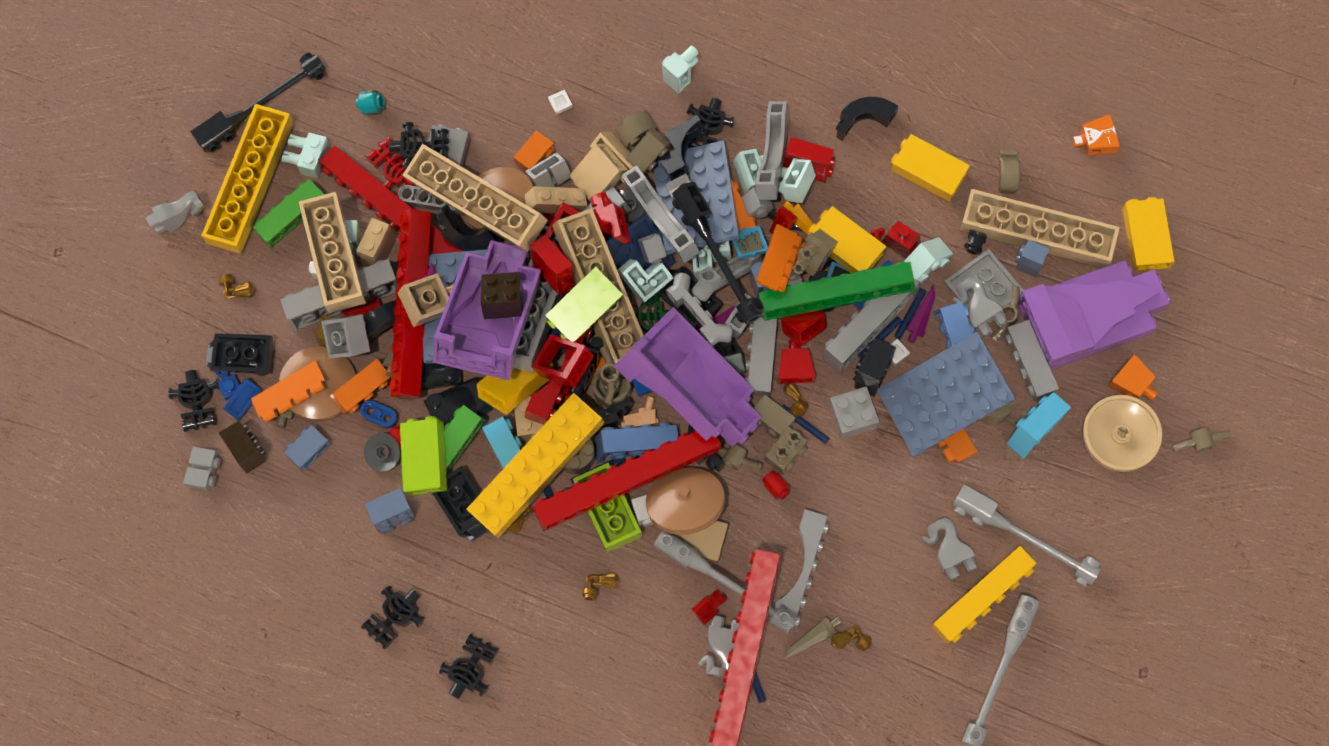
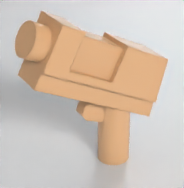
M647 397L645 408H639V413L623 416L624 422H621V426H633V428H640V426L646 424L656 426L659 420L656 418L655 409L652 410L655 398Z

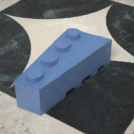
M962 302L933 312L935 318L939 317L940 319L939 329L941 334L943 333L947 337L945 344L947 349L975 333L973 325L969 324L967 316H969L968 309Z
M663 423L654 427L646 424L640 426V428H633V426H624L621 429H614V427L603 428L594 440L596 464L603 463V459L607 458L622 459L629 455L630 457L639 458L647 450L652 449L654 451L667 441L674 442L678 438L677 425Z

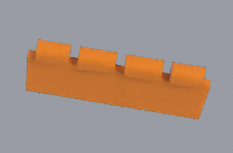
M779 224L776 225L756 279L757 283L774 291L785 292L797 253L803 241V238L797 235L798 233Z
M315 360L251 398L259 418H263L267 423L278 416L276 409L282 414L294 407L293 399L298 405L311 397L309 390L314 395L325 389L323 382L326 379L318 362Z
M964 429L938 443L940 448L947 445L948 448L942 452L949 463L955 460L959 463L977 453L976 448Z

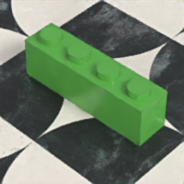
M310 179L302 182L292 194L286 195L278 206L272 207L264 218H260L255 222L253 226L255 233L271 249L303 222L299 202L322 196L324 193Z
M464 405L454 412V419L451 423H447L444 426L446 475H448L486 421Z

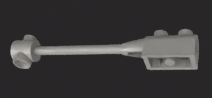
M965 484L952 504L955 506V512L962 516L966 513L973 517L971 521L975 524L982 526L984 523L1008 530L1076 569L1074 576L1077 578L1075 581L1085 587L1087 584H1093L1101 570V563L1092 557L1087 556L1086 559L1083 558L1081 563L1013 525L1011 521L996 511L998 503Z
M662 531L656 539L654 548L686 570L692 568L701 573L708 574L741 597L743 591H747L713 569L696 549L673 534ZM770 606L768 615L773 617L770 623L788 634L798 617L782 606L778 611Z
M1021 595L1005 632L1007 637L1000 665L976 723L968 724L961 741L966 746H982L988 731L983 728V725L1010 659L1026 639L1040 604L1039 601L1032 597Z

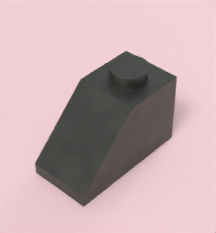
M732 337L730 343L718 342L716 344L718 353L739 374L745 373L742 355L734 337Z

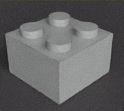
M363 314L341 316L321 321L329 359L350 357L370 352Z
M867 386L829 399V407L841 439L878 428L879 419Z

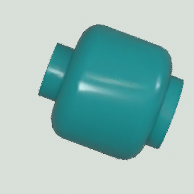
M377 90L362 91L356 99V107L364 115L378 114L385 105L383 95Z

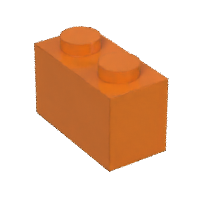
M536 130L513 157L515 165L525 172L555 153L554 142Z

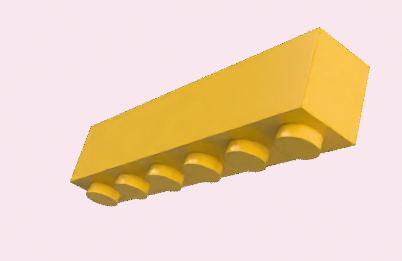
M1019 546L934 622L931 628L947 645L951 641L955 644L963 636L961 632L966 628L968 630L972 629L978 623L976 619L980 615L984 618L992 610L990 608L992 604L1002 602L1007 597L1005 593L1009 589L1014 591L1021 584L1019 580L1022 577L1027 579L1034 573L1035 570L1033 568L1037 563Z

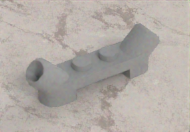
M759 254L756 257L751 256L743 259H738V256L726 263L735 279H738L750 272V268L755 263L763 261L765 256ZM708 266L699 272L698 282L692 288V293L699 300L707 301L714 291L727 285L729 282L719 266L714 269Z
M677 273L674 276L673 285L665 290L669 299L677 308L683 304L702 326L700 328V335L712 347L718 342L730 343L733 336L732 326L714 323L712 315L700 307L701 303L698 298L690 295V276L686 273Z

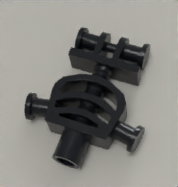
M712 98L709 107L700 105L699 109L690 104L687 114L697 115L703 124L704 130L693 139L695 141H691L688 147L701 146L699 142H703V145L717 142L718 139L708 135L721 133L724 125H729L730 128H733L734 117L725 118V112L719 110L722 103L721 100Z
M405 122L402 125L405 131L401 132V140L389 141L390 152H400V156L404 160V163L401 164L403 169H407L422 144L448 158L446 152L449 150V147L445 145L449 143L447 134H449L448 129H438L439 137H437L436 130L431 129V141L426 142L420 130L412 129L414 126L413 122ZM416 137L421 138L422 142H418Z
M593 337L590 341V346H587L594 357L576 388L570 387L568 391L570 395L574 393L579 397L580 394L586 392L594 366L597 367L598 360L602 355L600 352V348H602L600 337Z
M196 370L186 371V383L178 384V390H173L172 388L168 390L169 399L178 397V401L184 407L193 409V412L181 414V418L184 420L182 421L184 432H187L188 429L198 430L199 425H202V428H206L207 425L211 424L216 426V420L213 415L214 410L212 408L201 410L200 408L211 401L212 395L210 390L220 389L217 380L214 378L212 382L207 383L205 379L198 380Z
M391 586L383 589L381 594L385 595L387 599L383 602L382 609L387 618L384 622H381L372 614L370 617L377 624L373 626L370 623L371 620L368 619L361 626L362 629H366L369 632L368 635L370 637L376 636L374 641L376 643L380 642L383 645V649H386L392 643L391 639L388 640L385 637L387 633L394 640L397 638L389 629L392 623L400 627H407L411 622L416 623V626L420 627L425 617L416 615L418 611L412 606L421 597L414 589H411L404 597L398 592L393 593ZM394 600L396 601V603H397V605H398V607H396V609H395V607H394V605H393V601H394ZM388 605L393 611L390 615L387 611ZM402 612H405V613L410 614V615H409V616H406V615H403V614H401V613H402ZM399 617L405 621L398 622L395 620ZM382 627L383 630L378 633L377 631Z
M472 633L468 636L465 644L468 645L470 643L474 646L473 649L466 645L462 646L464 651L472 654L470 660L458 658L452 663L451 667L443 662L439 670V674H448V679L454 682L449 694L457 699L460 698L464 689L470 692L476 689L480 696L485 694L489 687L481 684L483 672L477 663L481 659L491 665L493 661L486 657L485 654H490L491 658L494 659L499 651L498 647L495 649L490 646L491 643L489 642L484 645L482 643L483 639L475 638ZM479 647L482 648L481 653L477 652ZM461 663H467L466 667L458 665ZM474 668H476L479 671L478 678L472 672ZM455 671H462V674L454 673V672H455ZM470 675L474 678V683L468 679Z

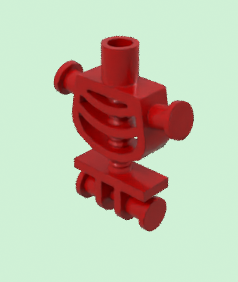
M388 136L383 143H378V149L373 147L372 152L365 155L366 159L371 164L373 163L376 169L384 162H387L383 169L387 182L383 185L389 190L393 185L399 188L403 183L416 186L402 176L406 169L401 167V164L404 163L401 156L391 157L396 152H390L387 149L389 141H392Z

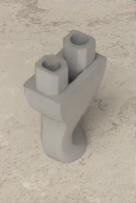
M193 190L175 202L155 206L152 208L154 213L147 216L146 220L152 229L154 228L158 234L166 230L172 233L183 224L189 209L190 214L196 216L202 212L205 204L197 191Z
M971 277L958 285L956 290L961 299L953 298V301L955 303L962 302L963 305H966L969 302L968 292L973 290L968 318L973 327L984 337L993 332L988 325L993 320H995L999 327L1008 323L1003 307L997 301L988 298L985 288L979 280Z
M943 518L928 526L927 530L930 538L927 536L922 537V540L928 545H935L938 542V532L944 531L945 533L938 551L937 561L941 572L945 573L950 581L961 576L957 567L962 564L967 573L977 569L974 551L970 546L959 540L956 527L950 519Z
M714 616L712 624L709 625L707 639L710 649L719 659L722 667H716L715 660L710 655L704 656L698 663V666H703L707 663L706 675L723 679L725 671H729L730 663H727L729 652L734 649L735 643H732L734 631H738L739 623L733 620L731 629L723 628L725 618Z

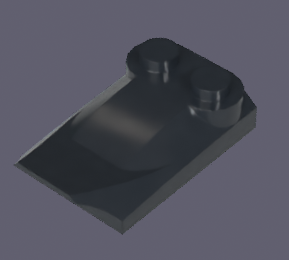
M684 266L679 269H671L669 272L673 279L662 287L657 294L671 308L674 307L695 330L702 327L686 306L683 304L677 308L665 291L673 285L674 276L677 273H686L691 278L689 293L694 297L692 288L698 282V279ZM713 294L707 301L699 300L701 303L700 307L704 311L707 310L712 317L722 307V303Z
M215 333L214 340L208 344L205 366L210 368L211 371L254 373L259 376L269 374L273 357V337L271 335Z
M422 358L421 391L456 386L462 383L460 369L437 363L425 364Z
M474 377L441 393L429 395L423 401L430 416L437 417L445 426L447 423H451L454 419V412L463 405L479 416L491 412L492 406L478 397L477 383L485 377Z
M460 466L446 475L447 491L434 492L432 494L458 535L474 541L489 532V530L467 510L469 505L480 494L463 467Z

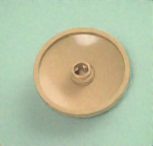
M1114 395L1100 400L1088 412L1083 423V441L1090 456L1101 466L1117 472H1130L1144 467L1155 457L1162 442L1161 423L1156 413L1142 400L1128 395Z

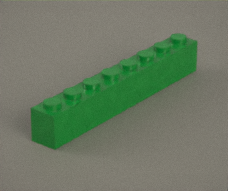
M899 262L895 265L880 266L871 270H860L856 273H845L836 277H825L816 281H805L797 285H787L785 292L766 289L759 292V299L764 305V309L761 311L764 321L912 292L916 291L911 263Z

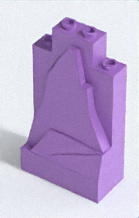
M492 240L485 256L466 252L434 335L433 363L510 380L515 365L516 350L540 283L541 270L526 266L528 252L517 246ZM520 272L523 284V312L521 317L484 319L481 308V275Z
M1124 260L1053 286L1041 284L1024 290L1020 295L1018 308L1023 319L1030 320L1044 356L1052 370L1153 334L1157 324L1155 318L1151 315L1166 310L1170 298L1168 293L1164 292L1161 286L1162 280L1159 275H1156L1154 270L1133 277L1131 266L1127 265Z
M674 307L614 365L629 382L636 379L663 397L706 441L711 436L716 438L720 434L733 447L738 442L742 444L749 437L747 433H752L759 426L757 422L761 416L748 403L752 399L750 395L755 389Z

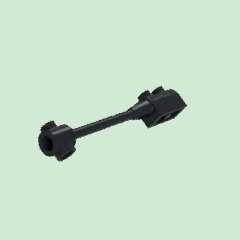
M311 53L304 54L300 58V66L302 68L300 72L244 110L226 117L219 111L190 131L193 138L204 152L207 150L211 153L216 151L219 147L217 143L222 140L229 142L233 139V133L247 116L252 113L255 104L265 105L306 76L310 80L312 78L316 80L321 79L325 75L323 71L326 68L318 56Z
M695 182L683 183L672 193L674 197L672 201L673 206L677 210L681 209L683 213L681 217L682 222L687 226L693 227L700 237L705 240L740 302L736 306L738 310L736 318L741 323L745 322V324L756 321L762 316L763 303L758 298L746 299L712 239L707 218L713 214Z

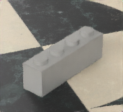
M760 317L754 323H750L749 334H752V341H748L747 352L751 353V357L746 359L745 369L749 371V378L745 377V380L755 389L750 396L763 397L766 395L770 397L777 319L764 321V318Z
M1027 320L1008 327L1004 339L1006 344L1011 346L1014 362H1017L1020 367V377L1027 383L1026 389L1029 397H1033L1034 402H1036L1045 395L1049 397L1053 392L1056 394L1059 390L1030 321Z

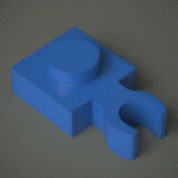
M215 371L218 377L222 379L217 384L224 399L228 400L240 384L235 374L229 376V372L220 374Z

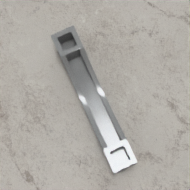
M769 101L765 150L755 181L758 200H777L790 120L787 101Z
M636 165L621 175L627 188L681 260L686 263L699 254L700 251L694 240L671 214Z
M806 509L804 510L798 531L804 548L803 570L794 587L783 598L778 600L774 607L778 611L782 606L798 617L790 631H793L794 626L798 627L801 615H798L800 607L804 608L807 599L803 595L805 589H810L813 578L809 576L811 570H816L818 563L815 556L817 552L821 553L824 541H821L822 533L826 534L829 523L826 522V515Z

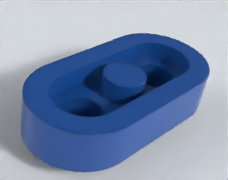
M368 400L360 407V413L363 418L378 426L389 429L397 423V415L394 410L382 404ZM374 409V412L368 414V410ZM386 417H391L389 422H385Z

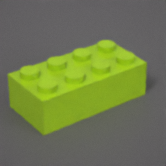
M606 463L573 478L574 484L577 482L584 483L595 474H604L610 468V465ZM624 495L587 512L606 553L642 537V532Z

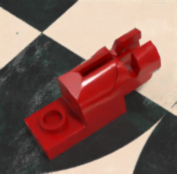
M605 192L593 195L590 198L591 206L595 207L593 212L601 231L606 234L612 233L614 239L624 245L631 242L623 209L612 203L609 195L607 196Z

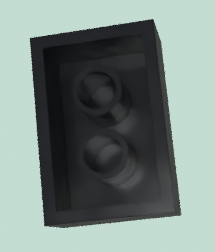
M876 337L872 343L868 342L864 350L863 359H859L855 368L854 388L860 389L867 386L870 396L875 398L877 390L880 388L892 364L896 347Z

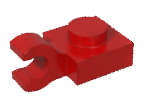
M715 590L711 594L710 599L704 597L691 610L698 620L705 625L719 613L716 608L727 599L718 590Z

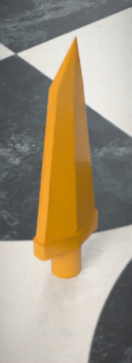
M786 200L782 206L797 217L794 224L809 235L808 230L814 223L799 203L793 206Z

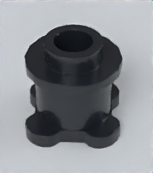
M970 230L968 242L964 244V247L968 253L976 255L982 252V245L986 243L987 235Z

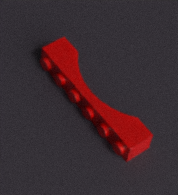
M593 328L585 332L575 343L585 346L586 344H583L585 338L589 339ZM565 349V360L559 372L563 373L574 354L573 351ZM551 381L543 389L533 393L525 410V418L544 425L556 412L554 407L556 403L560 404L564 394L561 393L563 387L567 388L568 386Z

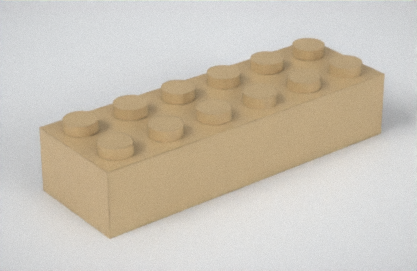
M336 192L300 201L299 206L326 310L328 313L365 304L366 301L346 223Z

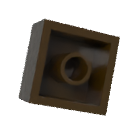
M520 272L481 275V308L484 319L521 317L523 312V284Z
M238 420L219 432L235 460L246 474L266 462L263 457L266 453L247 424L242 425Z

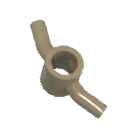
M1012 286V300L1010 304L1002 306L1005 312L1012 310L1015 315L1012 319H1008V323L999 327L991 336L995 341L1006 332L1008 326L1016 324L1019 320L1020 315L1016 309L1019 303V286Z
M607 346L600 348V352L605 360V365L600 369V377L603 385L607 387L604 404L611 405L615 386L620 381V373L614 367ZM607 372L616 374L612 379L605 378Z
M1208 427L1201 428L1190 433V440L1174 444L1173 448L1175 452L1194 446L1197 453L1204 452L1215 447L1214 441L1230 438L1231 432L1227 430L1211 434Z
M736 444L733 447L730 445L728 449L721 446L720 451L717 452L724 456L722 459L724 464L734 470H739L741 464L757 471L762 467L761 463L745 458L748 452Z

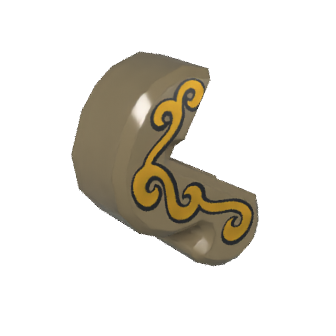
M1017 149L999 150L1000 179L998 191L1000 193H1016L1018 191L1020 162Z

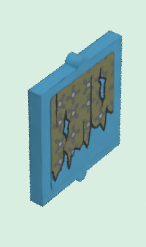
M760 226L748 229L743 228V230L739 231L740 238L732 240L738 259L751 256L756 257V255L766 253L768 249Z

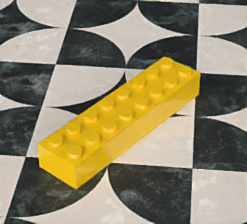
M258 104L254 105L201 235L206 244L235 253H242L294 124L289 113Z
M573 393L469 505L467 510L499 539L605 423L604 420Z

